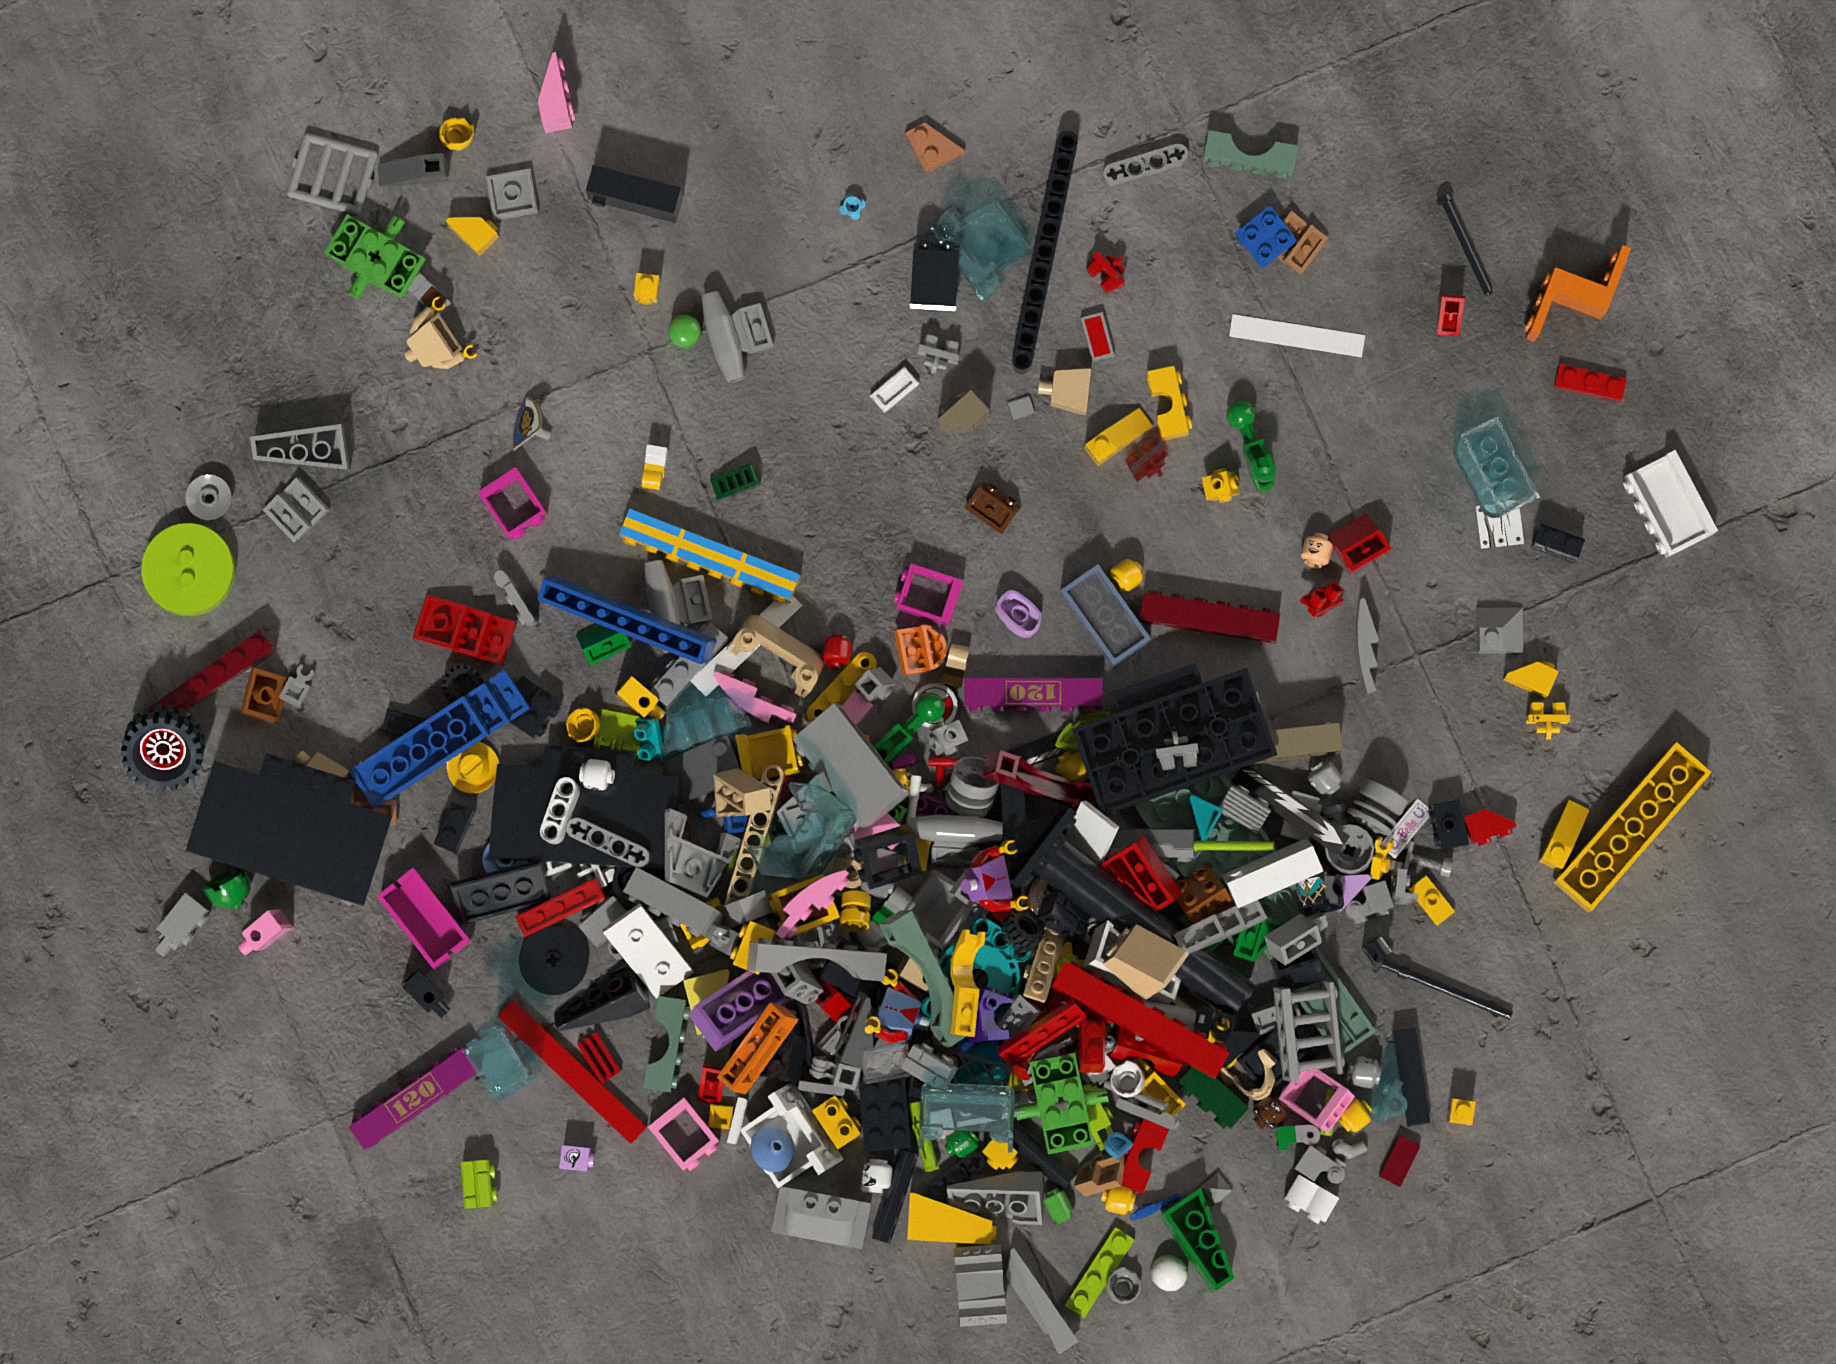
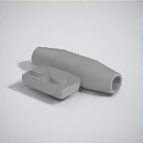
M718 291L707 293L701 296L704 322L715 359L727 383L741 381L745 378L742 352L752 354L773 348L774 346L761 303L740 308L731 316Z
M662 560L644 564L645 589L651 614L679 625L680 622L693 625L713 620L703 575L681 579L672 586Z
M929 815L910 818V829L915 838L932 841L931 864L971 866L972 860L978 853L980 843L1002 841L1003 822L975 816Z

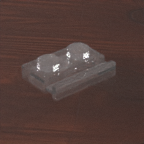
M899 1042L861 1049L862 1071L864 1072L863 1082L870 1084L910 1076V1073L901 1069L904 1060L908 1056V1044L906 1042Z

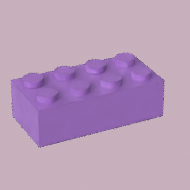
M747 971L695 1005L688 1015L716 1052L751 1029L769 1003L786 1006L792 998L783 994L772 973L760 972L757 975Z

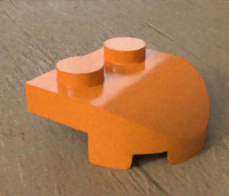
M921 625L919 627L894 631L902 676L929 672L939 667L943 658L946 657L947 644L942 634H938V632L932 629V626Z

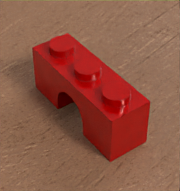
M1119 1027L1113 1035L1115 1044L1114 1049L1109 1052V1058L1122 1062L1126 1060L1133 1061L1137 1058L1148 1059L1153 1062L1152 1071L1173 1077L1183 1065V1061L1145 1040H1136L1133 1033L1122 1027Z
M1144 1118L1141 1123L1136 1122L1132 1132L1135 1135L1133 1146L1124 1154L1127 1158L1124 1163L1123 1186L1143 1194L1152 1172L1140 1166L1138 1162L1139 1153L1144 1148H1153L1161 1151L1169 1132L1168 1128Z

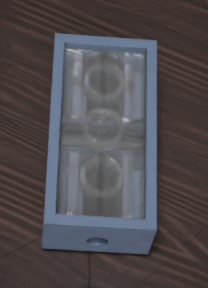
M1098 564L1060 590V595L1112 668L1151 641L1150 636Z

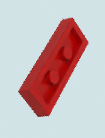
M1559 364L1554 388L1622 402L1627 379Z

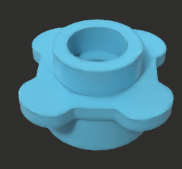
M847 194L839 211L842 215L847 214L853 220H858L860 212L866 206V203L863 199L859 200L852 194Z

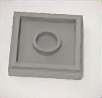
M530 168L485 176L494 221L538 213Z

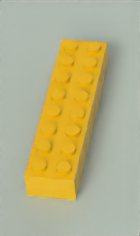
M1674 743L1553 883L1587 913L1591 912L1712 772L1680 744Z

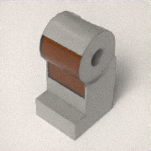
M421 273L415 277L408 289V292L425 307L430 308L434 298L440 297L435 301V306L441 308L445 303L446 306L443 310L435 311V315L437 313L441 315L451 304Z

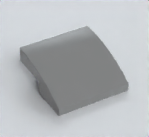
M299 477L295 478L281 494H277L263 509L294 543L305 535L330 510Z

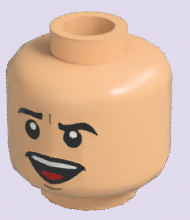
M1315 533L1314 536L1306 537L1301 551V558L1304 560V564L1313 568H1321L1327 565L1333 551V544L1328 540V536L1322 533Z

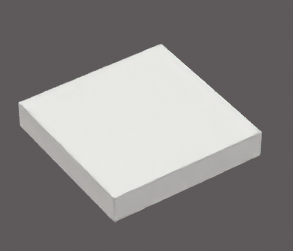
M1085 800L1080 803L1077 814L1074 816L1077 821L1067 831L1066 837H1068V841L1100 865L1107 855L1119 826Z

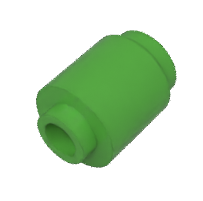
M1056 1188L1045 1194L1047 1199L1043 1200L1052 1220H1055L1057 1224L1074 1216L1072 1213L1073 1208L1063 1190L1059 1192Z

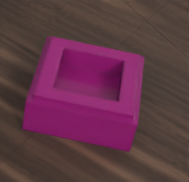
M910 753L891 762L894 769H903L915 764L916 760L913 753Z

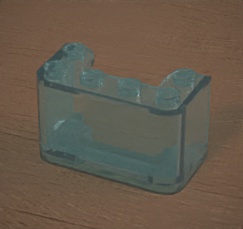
M496 1025L485 1032L487 1036L480 1041L478 1038H475L467 1043V1049L463 1053L492 1099L498 1097L500 1101H503L537 1079L539 1075L511 1030L504 1026Z

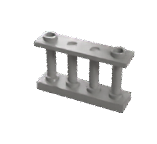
M1323 980L1321 981L1322 989L1292 993L1290 988L1282 986L1273 988L1283 1080L1289 1082L1300 1081L1299 1074L1303 1071L1329 1067L1331 1073L1343 1074L1345 1061L1340 1049L1335 1001L1338 994L1334 982ZM1323 998L1324 1012L1301 1016L1293 1015L1292 1005L1295 1002ZM1325 1021L1326 1035L1297 1039L1295 1037L1294 1028L1296 1026ZM1328 1045L1329 1058L1299 1062L1297 1060V1051L1300 1048Z

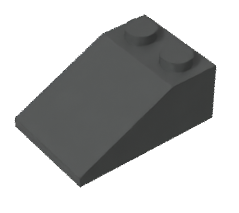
M727 735L664 761L668 775L677 776L681 780L680 805L715 792L713 774L736 768L740 769Z

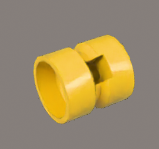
M853 890L842 894L841 929L856 933L860 932L862 927V931L869 929L870 914L868 912L871 909V896L868 893Z

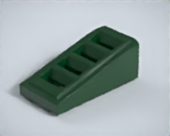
M753 462L710 478L717 501L760 486ZM747 471L749 472L752 481L749 483H747L744 474ZM739 474L743 483L741 486L738 485L736 475ZM730 477L734 485V489L731 490L727 478ZM718 481H723L726 492H721Z

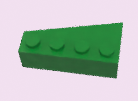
M1200 1187L1160 1214L1159 1217L1207 1288L1213 1293L1235 1277L1226 1253L1222 1248L1217 1229H1215L1210 1210L1206 1205L1203 1197L1204 1194Z

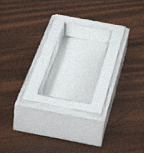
M904 366L875 390L870 397L885 414L919 385V382Z
M740 1097L737 1099L727 1143L735 1145L738 1143L748 1103L747 1099Z

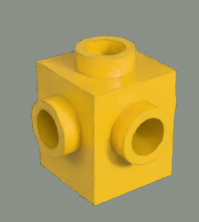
M1222 468L1214 470L1213 475L1202 477L1206 500H1219V503L1233 500L1232 496L1240 495L1238 489L1240 488V481L1235 472Z

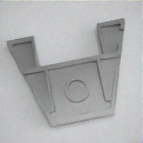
M823 771L817 774L777 811V814L796 853H832L838 856L842 854L854 856L853 850L856 849L854 835L850 834L834 839L815 797L827 794L832 790Z
M666 809L665 882L701 898H707L721 877V872L725 865L730 863L734 857L733 853L736 848L741 846L743 840L728 833H721L717 851L713 853L681 839L687 815L673 809Z

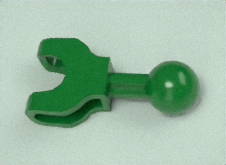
M1245 400L1234 401L1227 409V421L1232 427L1240 430L1245 443L1243 455L1254 487L1259 492H1268L1274 487L1276 469L1264 440H1258L1252 423L1255 420V409ZM1259 482H1261V483L1269 482V483H1268L1267 485H1261Z
M929 692L921 695L915 705L916 712L902 726L897 724L874 746L878 753L881 751L887 752V757L884 761L888 766L913 741L911 736L926 721L934 722L942 717L945 704L938 694Z

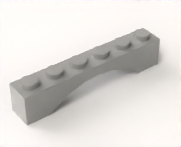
M758 938V942H749L747 970L778 973L797 961L809 958H825L838 963L854 978L884 981L887 953L879 952L878 947L865 946V950H858V946L844 945V949L836 948L837 944L823 943L822 947H816L815 942L801 941V945H793L794 941L781 939L780 943L777 944L772 943V939Z

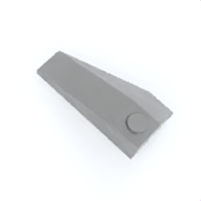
M1018 1171L947 1185L949 1206L975 1213L979 1210L988 1212L994 1218H999V1216L1007 1217L1016 1224L1043 1225L1044 1184L1042 1172Z

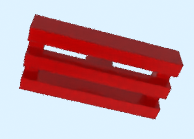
M597 1032L577 1044L601 1084L621 1072ZM596 1039L602 1051L604 1052L609 1062L613 1066L614 1071L610 1072L609 1068L607 1067L602 1057L598 1053L597 1049L593 1045V1040ZM588 1044L607 1074L605 1077L602 1076L584 1047Z

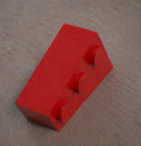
M1145 836L1140 837L1100 864L1104 870L1107 869L1117 877L1116 880L1121 884L1124 883L1133 890V894L1155 912L1172 903L1182 894Z

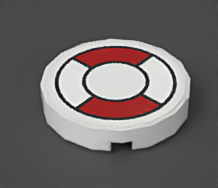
M930 683L921 687L915 693L912 701L913 714L916 712L915 705L918 698L925 693L938 694L945 704V710L940 719L934 722L926 721L922 726L934 729L933 726L944 721L950 724L957 713V699L954 693L947 686L939 683Z

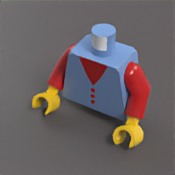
M894 969L885 971L890 979L885 976L884 981L881 982L884 985L891 984V988H887L878 1016H872L866 1020L870 1025L865 1027V1032L867 1034L874 1032L875 1036L890 1044L911 1040L915 1029L928 1032L931 1018L920 1015L921 1002L900 980H897L898 974Z

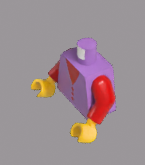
M1012 840L1003 841L1000 847L996 845L979 851L972 860L971 866L964 871L966 880L961 882L962 891L969 893L972 902H979L980 906L991 912L1010 911L1011 908L1023 911L1028 908L1019 905L1020 900L1028 899L1026 896H1020L1014 901H1010L1013 895L1004 855L1000 856V854H1014L1017 852V849L1010 851L1007 849L1009 843L1015 842Z

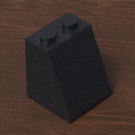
M920 240L919 243L914 242L910 308L956 311L960 245H955L951 241H944L941 244L932 243L930 240Z

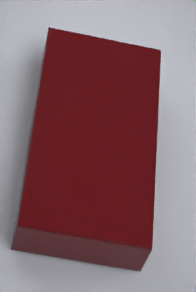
M1399 1135L1379 1177L1401 1187L1421 1145Z

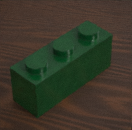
M1193 1067L1178 1082L1181 1085L1179 1090L1188 1098L1191 1095L1199 1101L1196 1105L1206 1114L1210 1111L1216 1116L1214 1121L1223 1129L1226 1126L1231 1129L1249 1109L1244 1102L1217 1078L1213 1079Z

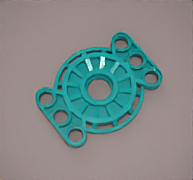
M976 917L970 925L972 934H978L976 932V925L981 921L987 923V931L985 932L984 945L980 947L975 955L973 969L980 968L986 972L988 981L985 987L998 990V994L1013 992L1010 999H1013L1018 994L1020 986V969L1017 962L1028 960L1031 950L1025 952L1022 957H1016L1014 955V945L1011 944L1009 946L1007 944L1008 938L1004 945H996L995 937L997 934L1002 933L1001 927L985 917ZM958 940L947 947L938 959L939 967L942 973L947 976L950 983L949 987L953 994L955 987L950 975V964L954 952L953 949L956 947ZM948 954H950V955L946 958V960H945L943 966H941L943 960L945 959V957H946ZM1012 973H1015L1016 976L1014 987H1012ZM930 996L922 1001L921 1009L924 1014L931 1018V1013L927 1011V1004L931 1001ZM1006 1003L1005 1006L1004 1004L998 1006L1000 1010L994 1014V1019L1008 1010L1010 1007L1009 1003Z

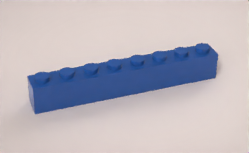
M556 576L543 579L537 599L698 664L711 661L717 639Z

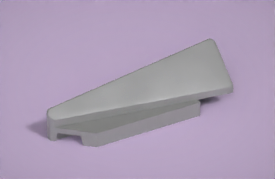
M1013 1247L1010 1250L1006 1278L1045 1335L1049 1334L1058 1354H1061L1079 1341Z

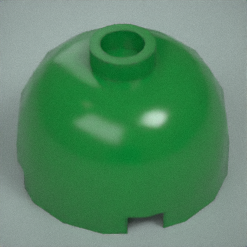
M234 868L236 873L229 874L226 871L207 882V887H203V890L210 902L219 908L230 907L231 910L241 907L244 904L243 900L248 897L251 890V882L246 870Z

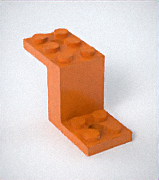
M1622 245L1619 251H1614L1607 265L1611 269L1603 276L1601 284L1556 267L1552 273L1548 272L1540 288L1544 292L1543 294L1540 293L1536 298L1532 309L1536 313L1535 315L1532 314L1528 319L1524 330L1528 332L1526 339L1533 342L1536 340L1541 332L1552 301L1601 320L1608 311L1631 248Z

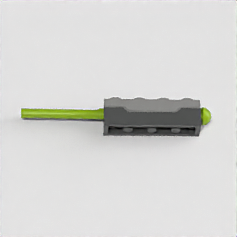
M1119 828L1106 857L1112 856L1142 836H1145L1161 862L1168 861V857H1177L1178 862H1189L1191 857L1197 856V851L1199 850L1274 851V842L1197 841V828Z

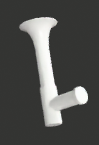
M911 775L906 824L909 827L910 818L916 817L919 792L927 794L933 792L932 784L921 783L922 776Z

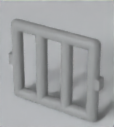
M305 133L297 159L294 158L292 163L294 170L287 195L291 198L359 215L362 211L367 190L371 189L373 183L371 177L378 154L375 150L312 133ZM314 143L322 145L324 148L311 192L307 193L297 189L310 145ZM336 149L346 153L333 197L330 199L319 196L332 150ZM355 154L366 157L367 161L354 205L341 202Z

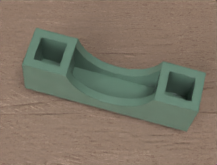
M1208 130L1203 161L1213 167L1227 165L1230 166V169L1236 171H1243L1244 168L1252 170L1254 174L1265 175L1267 172L1273 173L1277 178L1287 179L1288 176L1292 177L1294 173L1298 145L1275 142L1268 152L1252 156L1241 152L1235 146L1231 134Z
M658 996L655 1020L659 1021L666 1028L669 1035V1047L666 1054L659 1061L647 1065L643 1085L645 1089L672 1093V1088L677 1089L679 1075L675 1074L676 1065H681L683 1052L679 1051L680 1042H685L686 1029H683L684 1019L688 1020L690 1006H686V1000Z

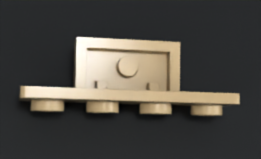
M1046 926L1044 927V930H1046L1045 937L1038 946L1031 950L1029 958L1033 959L1031 965L1027 964L1023 975L1027 979L1023 995L1043 1003L1047 999L1064 943L1060 934Z

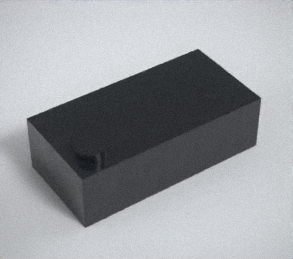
M596 165L592 166L586 187L588 199L595 206L604 207L609 205L673 223L677 222L683 200L680 187Z

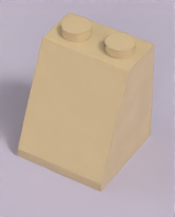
M1136 924L1131 929L1125 928L1119 934L1118 939L1120 941L1107 951L1106 955L1108 958L1103 965L1145 1001L1168 985L1189 953Z

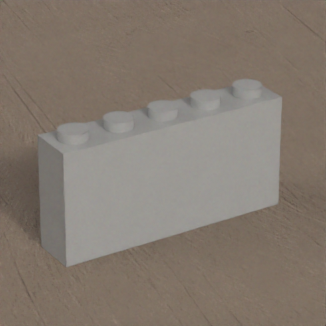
M833 703L793 738L797 744L795 749L801 756L808 758L810 761L808 765L815 774L824 772L832 789L830 792L833 791L838 797L836 799L837 803L842 809H847L852 815L850 819L858 828L869 829L910 794L841 705Z

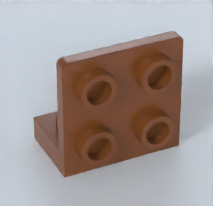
M1208 864L1198 868L1195 872L1176 883L1182 892L1176 901L1184 910L1192 925L1236 906Z

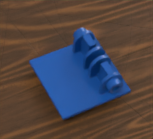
M1271 205L1235 232L1239 244L1245 246L1261 269L1297 242Z

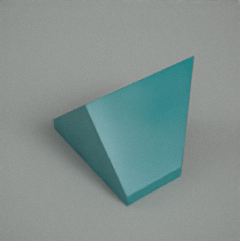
M1190 796L1188 799L1200 841H1206L1224 809L1199 797Z

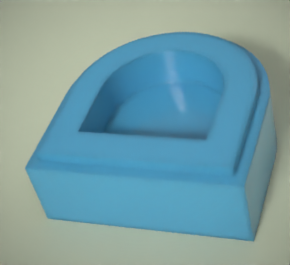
M1118 1132L1110 1133L1104 1142L1105 1150L1115 1160L1133 1146V1143L1127 1137Z

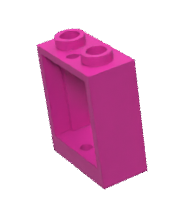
M516 467L478 491L479 496L509 540L521 538L526 534V529L532 525L537 527L545 521L546 511ZM518 481L538 512L512 530H509L490 499Z
M910 564L909 569H904L901 581L905 582L902 591L897 590L894 603H897V610L949 626L963 580ZM914 574L952 586L942 616L905 605Z

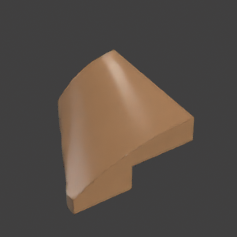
M1100 1152L1091 1161L1078 1168L1074 1187L1086 1197L1121 1186L1124 1173V1154L1115 1160L1109 1153L1104 1155Z

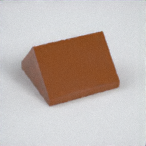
M251 667L240 712L246 716L279 723L284 705V700L280 699L279 695L289 678Z

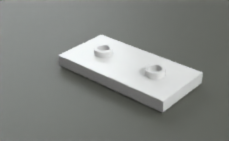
M640 903L602 929L604 935L655 998H658V996H661L694 973L692 967Z

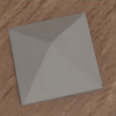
M1218 1172L1201 1186L1202 1191L1214 1205L1232 1191Z

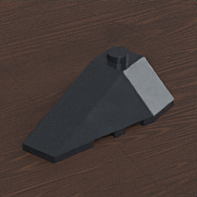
M627 962L613 968L606 973L608 977L598 985L595 982L590 985L589 988L591 990L582 997H574L554 1012L556 1030L563 1031L629 1018L649 1009V995L645 984Z

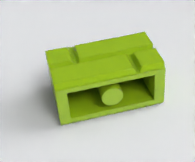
M490 1160L461 1162L464 1209L494 1206V1201L498 1200L497 1188H492V1178H496L495 1165L490 1164Z

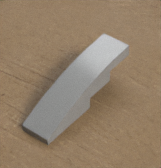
M1362 598L1358 602L1356 652L1365 695H1369L1376 691L1370 670L1378 666L1371 646L1377 644L1379 639L1366 600Z
M1256 900L1240 908L1234 906L1218 915L1214 914L1173 934L1179 947L1190 954L1266 920L1267 916L1260 902Z

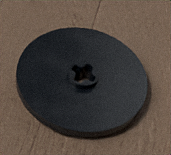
M547 926L531 934L525 940L519 954V968L526 983L537 992L546 995H561L576 988L583 980L588 968V953L583 941L571 930L560 926ZM552 954L556 958H560V962L556 963V967L547 963V960L551 959Z

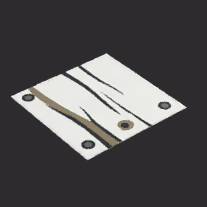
M1519 501L1476 506L1481 549L1524 544Z

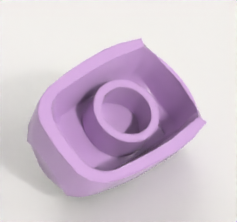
M1009 590L997 601L994 607L996 613L1006 627L1014 634L1022 638H1030L1037 632L1041 623V612L1026 597L1017 591Z

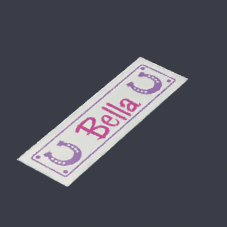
M1419 799L1413 803L1391 830L1390 836H1386L1382 841V844L1387 847L1388 842L1391 839L1394 840V847L1388 853L1394 859L1428 819V811L1431 809ZM1401 839H1405L1408 841L1406 843H1403Z

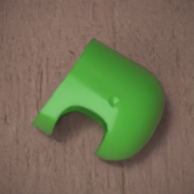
M680 315L671 320L668 327V335L676 347L690 349L697 345L701 339L702 330L694 316Z

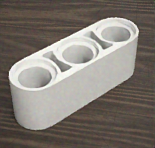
M569 777L561 778L556 783L540 828L541 837L550 844H559L564 839L566 825L571 820L580 794L579 785ZM569 783L572 784V792L567 795L563 794L564 786ZM560 805H564V814L562 816H556V808ZM552 827H556V836L554 838H548V830Z

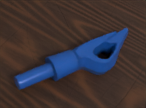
M1176 1194L1167 1199L1163 1197L1155 1202L1142 1204L1130 1216V1219L1133 1221L1149 1216L1157 1210L1168 1207V1204L1179 1200L1180 1196Z

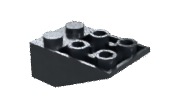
M751 1029L732 1041L728 1061ZM788 1034L759 1076L799 1084L808 1038ZM734 1064L731 1069H736L737 1065Z

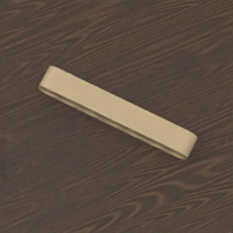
M769 765L763 771L760 782L769 787L774 796L771 802V810L760 812L764 813L767 817V822L763 826L758 825L755 821V816L758 813L750 815L724 905L751 895L785 779V771L780 765ZM772 768L780 772V778L777 781H771L768 777V772ZM751 835H757L760 838V845L757 848H753L749 844ZM745 857H750L754 861V866L751 870L745 869L742 865ZM743 879L747 882L745 892H740L736 889L737 880Z

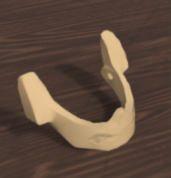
M1265 1049L1258 1051L1265 1069V1080L1261 1088L1254 1089L1253 1091L1245 1090L1237 1075H1232L1227 1069L1221 1068L1219 1073L1226 1085L1234 1084L1244 1095L1254 1100H1261L1267 1097L1275 1083L1272 1071L1275 1060Z

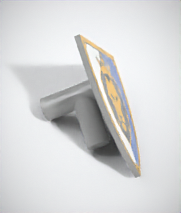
M526 396L519 408L514 424L512 439L514 451L534 435L548 440L551 436V432L542 428V414L539 405L533 399Z

